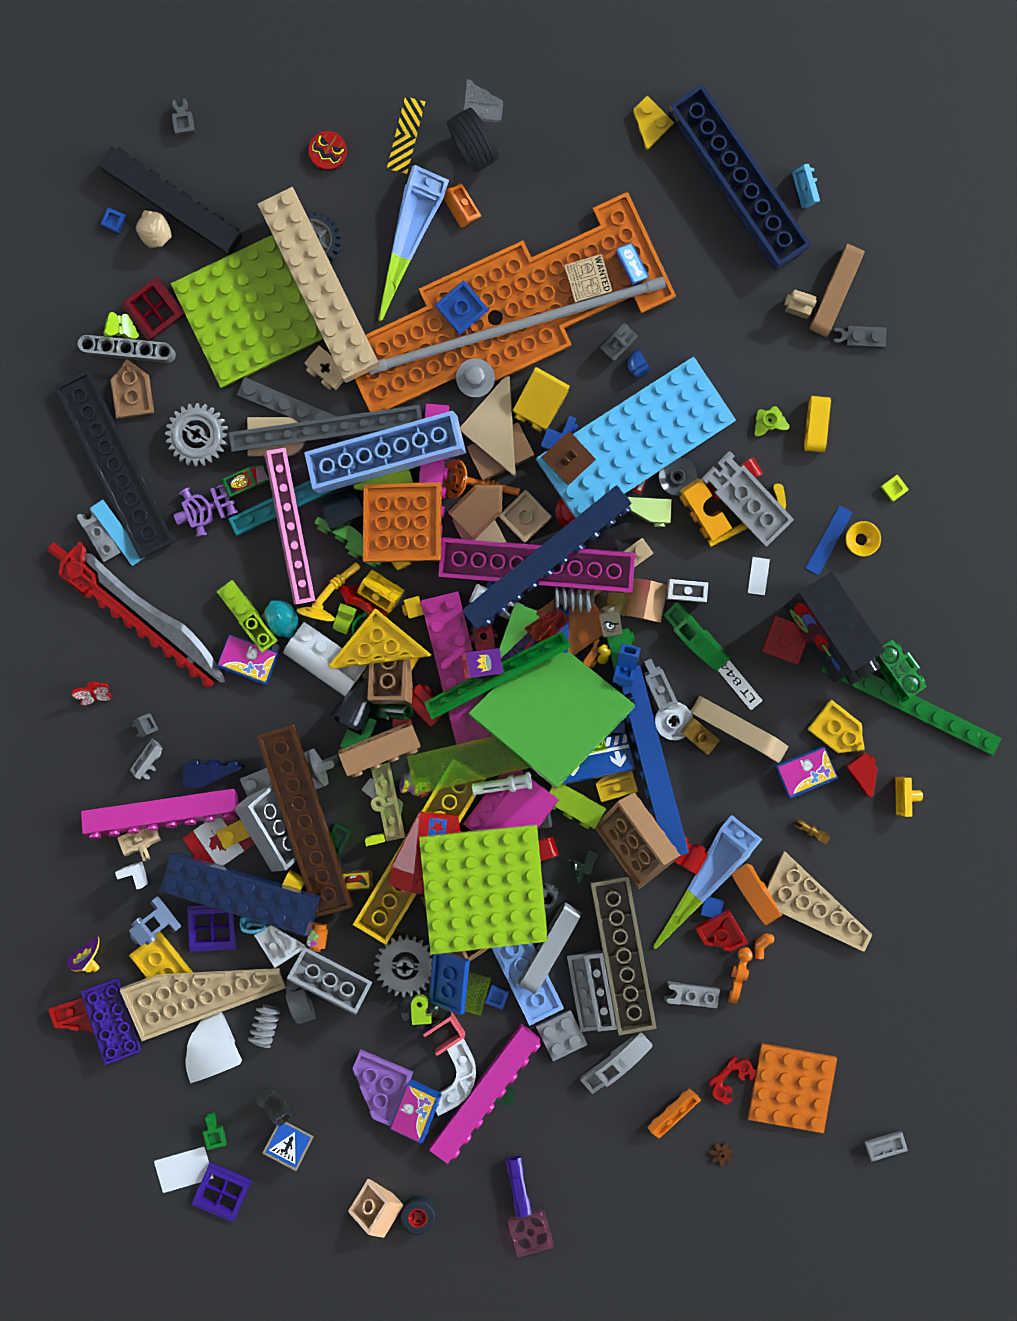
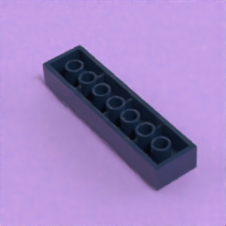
M179 852L170 854L160 889L161 892L303 936L311 933L321 898L320 895Z

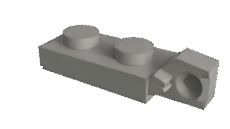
M652 659L644 661L647 672L644 673L645 680L660 712L678 705L663 669L660 666L655 668Z

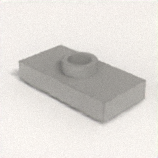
M902 1131L865 1141L871 1162L908 1151Z

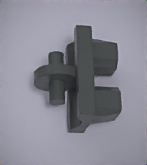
M624 323L600 349L614 362L638 338V335Z

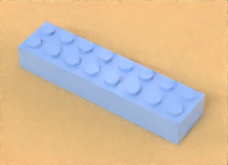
M453 411L304 453L312 489L320 494L465 454L466 451L458 417Z

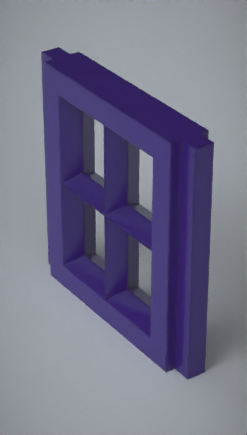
M206 905L187 906L190 952L236 949L235 914ZM228 914V925H214L213 915ZM209 915L210 926H196L195 916ZM228 928L229 939H214V929ZM210 929L211 940L196 941V930Z
M210 1162L191 1205L234 1223L252 1179ZM211 1175L225 1180L221 1189L208 1184ZM228 1181L241 1187L238 1197L225 1192ZM206 1188L219 1193L216 1202L202 1197ZM222 1195L236 1200L232 1210L219 1205Z

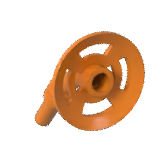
M452 460L446 466L448 468L447 480H443V487H446V495L450 498H458L465 490L466 484L471 486L502 485L498 481L495 483L494 480L492 482L491 480L483 482L480 479L467 477L466 467L460 460ZM451 471H453V474L451 475V479H450V480H451V483H449L450 474H451ZM503 485V493L519 496L520 488Z

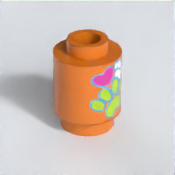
M313 923L306 946L310 947L309 950L320 952L321 949H325L328 934L327 924Z

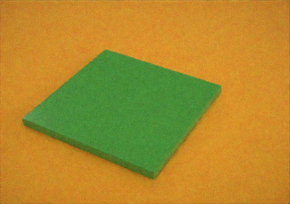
M568 651L562 652L494 687L469 712V716L557 789L635 708V704Z

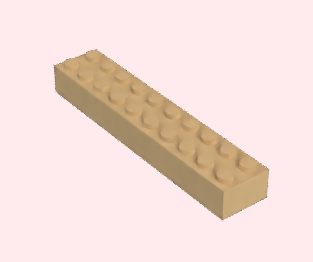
M291 187L258 203L345 383L379 367L380 364L294 188Z

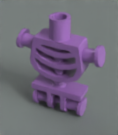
M223 484L216 487L217 490H220V496H218L215 488L210 489L214 498L212 502H209L204 496L199 494L191 496L190 489L186 488L179 493L185 499L182 502L184 511L174 514V518L178 525L189 521L190 526L196 528L197 534L195 536L201 537L207 535L204 531V526L209 525L213 521V509H218L222 519L226 518L223 508L227 509V516L237 514L238 510L234 508V500H229ZM196 499H202L205 505H201ZM225 499L226 503L221 504L220 500ZM193 501L198 508H195L191 502ZM208 511V518L205 520V512Z

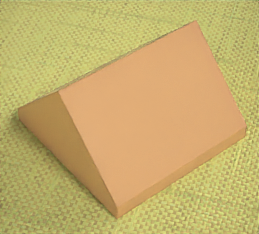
M634 578L633 591L627 593L623 615L661 623L667 585L651 580Z

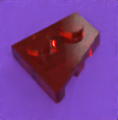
M555 608L526 626L525 630L539 643L557 634L570 619L559 608Z

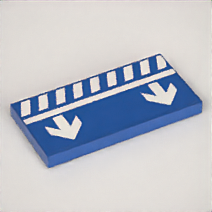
M627 734L607 736L561 785L635 771Z

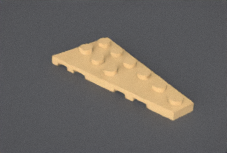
M783 851L767 885V889L780 912L865 952L872 934L794 859Z

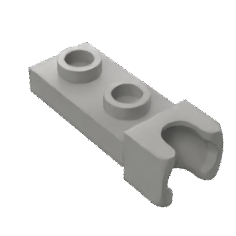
M90 509L92 514L90 519H87L84 514H78L77 518L103 562L122 552Z
M671 981L666 982V985L674 990L672 995L664 996V1000L667 1003L710 1008L718 1007L719 988L680 984L679 982Z

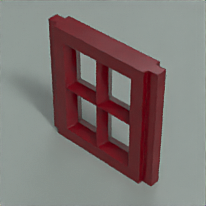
M158 277L153 278L121 303L122 307L148 341L157 337L185 315L183 309ZM152 289L162 299L155 306L145 296ZM141 297L150 307L143 315L133 304ZM164 303L173 314L165 321L156 310ZM152 312L161 322L154 329L145 319Z

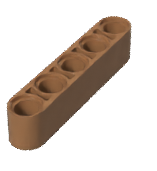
M848 243L846 244L809 330L824 337L829 335L863 258L864 250Z

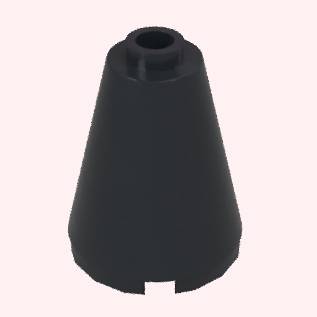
M364 679L363 682L359 680L329 715L330 718L352 730H356L360 734H363L372 706V702L367 700L368 680Z

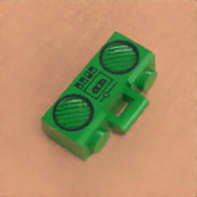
M893 639L883 645L885 652L877 656L875 660L880 666L879 670L900 700L905 702L927 687L923 676L916 672L920 666L910 652L904 655L902 647L894 642Z

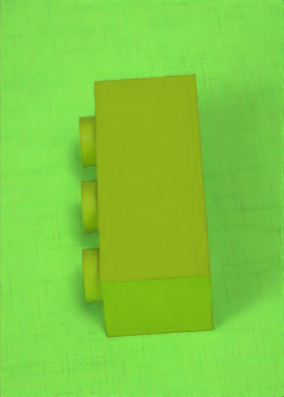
M565 784L560 785L557 789L551 785L549 792L559 799L553 810L559 808L564 811V816L571 820L573 818L580 820L579 824L587 829L590 827L596 828L606 810L604 806Z

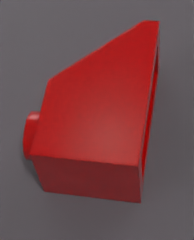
M861 752L847 762L844 767L863 793L871 798L874 795L878 768L875 766L876 760L870 753L867 755V753Z

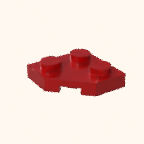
M729 909L695 926L697 933L707 946H717L732 952L748 944L745 935Z

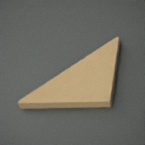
M507 375L462 424L460 429L462 434L510 474L515 476L510 377Z

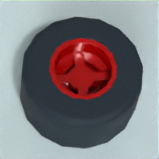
M420 1195L412 1196L406 1200L401 1213L403 1227L411 1234L420 1235L428 1232L435 1221L436 1210L434 1204L427 1197Z

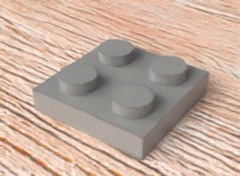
M571 1009L536 1025L553 1061L587 1045Z

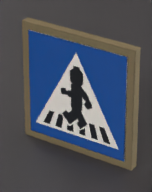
M280 1119L262 1154L296 1172L314 1136Z

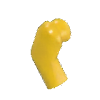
M602 645L597 649L600 654L597 661L600 664H605L608 662L611 651L606 645Z

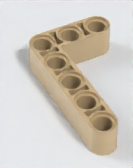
M701 696L698 697L691 709L693 715L753 747L780 763L789 747L771 734Z

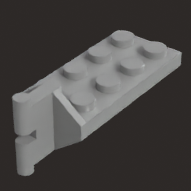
M314 748L304 752L315 789L328 785L326 770L333 768L341 761L339 755L336 754L322 760ZM267 767L240 778L247 797L272 785Z

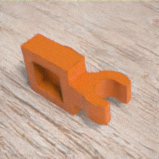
M599 639L594 642L592 649L582 662L591 670L597 663L596 656L599 654L597 651Z

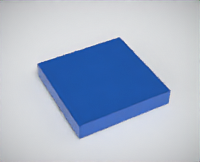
M464 280L435 304L438 311L459 335L464 333L489 311Z

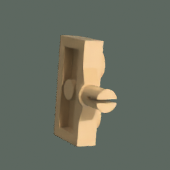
M140 829L139 833L136 834L126 833L117 838L124 856L140 852L143 861L151 858L147 848L161 841L157 830L147 831L146 829Z

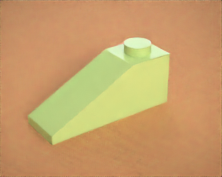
M628 497L632 502L629 512L648 523H654V527H665V524L670 523L672 499Z

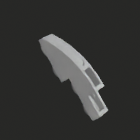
M638 1032L611 1051L608 1058L582 1075L580 1081L592 1094L603 1086L608 1087L631 1069L653 1045L642 1032Z

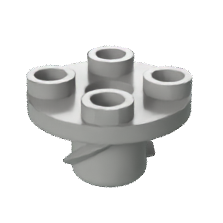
M474 358L460 365L456 374V381L462 393L469 397L481 398L492 389L495 375L492 367L486 361Z

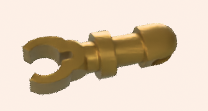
M801 819L796 820L801 825L794 823L796 828L807 832L808 836H814L824 844H827L830 840L829 834L817 830V827L814 825L810 826Z

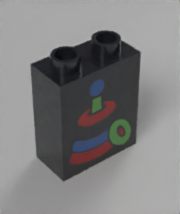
M832 571L798 592L783 606L834 683L845 677L849 684L853 685L880 668L875 658L884 653L885 649Z

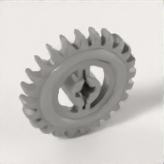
M196 403L195 408L188 404V410L182 406V413L175 411L176 418H169L173 423L166 425L170 429V431L165 432V435L170 436L166 443H172L168 449L170 451L175 450L173 453L174 457L180 455V462H183L186 458L187 465H190L193 460L194 466L197 467L199 461L205 466L206 459L213 463L212 456L219 458L217 451L224 452L221 445H228V443L223 438L229 437V435L223 433V431L227 430L228 427L221 426L225 419H218L221 414L219 412L213 414L215 410L213 407L207 411L206 404L202 408H200L199 403ZM192 421L204 422L210 429V439L202 427L198 425L190 427L187 424ZM186 428L192 430L193 432L199 433L201 437L207 440V442L201 438L195 437L194 434ZM183 431L187 432L188 439L194 444L201 445L205 443L206 445L201 448L189 447L183 439Z
M408 934L405 939L398 935V941L391 937V944L387 942L385 945L386 949L379 948L382 954L375 956L380 961L375 962L374 966L380 968L376 969L374 973L381 974L377 981L384 980L381 987L383 988L388 985V993L394 989L395 996L401 991L403 998L406 992L412 997L414 990L417 994H420V987L424 990L427 989L425 982L431 984L429 977L432 974L431 963H433V958H430V951H427L429 944L422 946L423 939L416 942V936L410 940ZM401 952H409L417 957L419 963L414 962L408 956L401 957L398 961L392 960ZM403 963H407V970H404L402 967ZM392 969H396L398 974L404 977L409 976L413 970L419 971L410 979H402L396 976Z

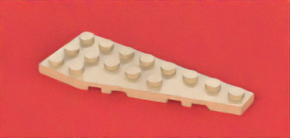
M273 968L157 974L124 986L120 989V992L139 1036L144 1041L282 990L286 986L280 969Z

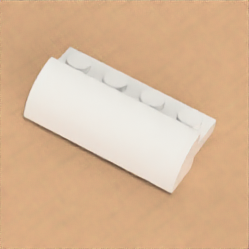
M303 622L294 637L290 639L283 651V654L344 696L354 687L367 665L338 669L329 668L328 665L342 648L305 622Z

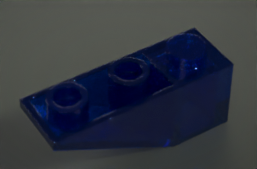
M189 759V763L183 764V787L202 788L243 769L244 765H239V761H228V764H220V760H208V763H201L199 759Z

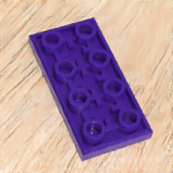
M118 978L80 991L104 1065L142 1051L128 1008L120 992L121 986Z

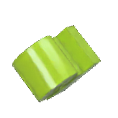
M340 603L333 624V630L347 635L358 609Z
M418 994L412 999V1025L432 1023V1013H426L428 998L423 994Z

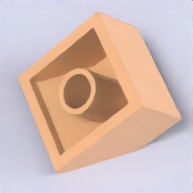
M367 1179L348 1212L368 1235L384 1238L404 1205L393 1193Z

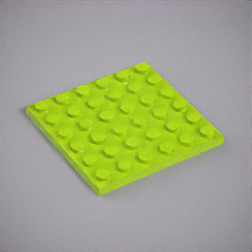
M273 235L171 283L221 388L324 340Z
M536 824L419 837L431 955L548 942Z

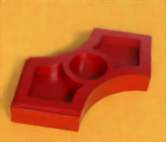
M360 586L341 587L340 592L346 604L355 605L363 609L368 615L376 608L385 617L388 616V612L357 593Z

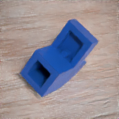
M569 416L563 433L548 428L540 448L548 451L569 431L574 434L578 427L575 424L576 418Z
M622 643L613 678L614 683L632 687L641 648Z

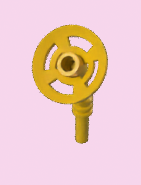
M355 562L341 575L337 574L333 580L331 579L330 584L315 600V603H312V607H301L296 612L314 619L334 621L335 617L323 610L324 606L322 604L334 589L337 590L342 584H345V580L360 569L359 564Z

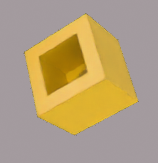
M419 596L404 600L405 604L402 605L404 616L408 615L409 619L424 615Z

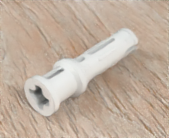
M530 772L518 776L512 774L505 779L472 783L474 795L504 790L516 792L517 789L523 788L532 789Z

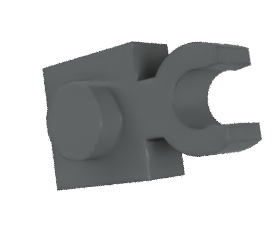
M184 98L183 106L178 107L176 100H173L172 105L177 111L176 114H172L176 136L195 133L192 112H186L188 102Z

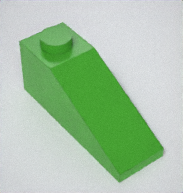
M515 603L499 648L501 658L531 630L532 626L536 627L540 617L536 615V610Z

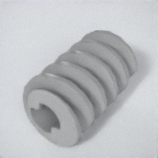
M556 586L554 601L556 610H559L560 606L563 605L564 611L567 610L568 606H571L572 611L578 606L579 612H582L584 607H586L587 612H590L594 605L595 589H592L589 594L588 589H584L583 593H581L580 588H577L574 592L573 588L569 587L566 592L565 587H561L560 591H558Z
M262 1004V1008H256V1011L261 1014L254 1016L258 1023H252V1026L257 1029L250 1030V1033L255 1036L249 1037L248 1041L260 1047L270 1048L269 1044L272 1043V1036L275 1034L273 1029L277 1027L275 1022L279 1019L277 1014H280L281 1009L273 1005Z

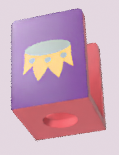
M499 648L461 654L465 679L503 673Z
M449 1012L423 1030V1036L426 1037L449 1021L457 1030L458 1034L436 1048V1056L465 1038V1031L452 1012Z

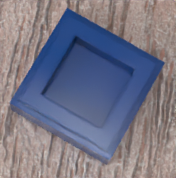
M108 207L100 225L119 234L127 216Z
M709 896L703 902L700 914L711 918L720 914L724 900Z
M491 984L485 1003L503 1010L509 990Z

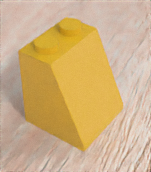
M535 367L513 409L514 418L523 423L525 421L531 423V427L539 432L542 430L546 432L564 401L570 386Z

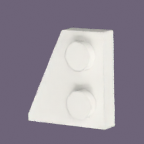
M271 925L267 926L264 931L254 935L274 968L306 947L305 944Z

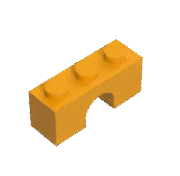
M697 478L679 490L682 495L679 497L681 502L692 511L689 514L695 523L698 522L701 528L699 530L705 539L708 537V539L713 541L732 529L723 512L717 510L710 515L705 514L703 505L707 499L712 497V494L702 479Z

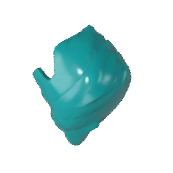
M270 601L264 611L265 621L269 630L278 637L293 638L299 623L296 611L287 601Z

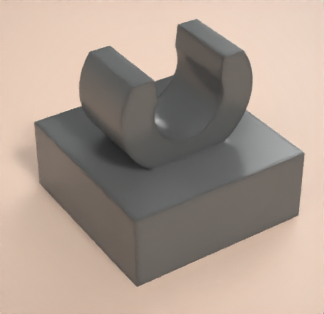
M150 713L133 720L132 727H136L139 732L136 734L137 737L141 736L142 738L159 730Z

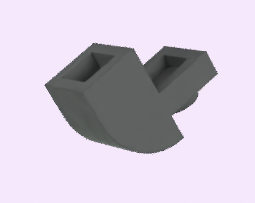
M288 980L285 981L286 1000L296 1023L301 1024L316 1019L313 1002L308 996L307 990Z

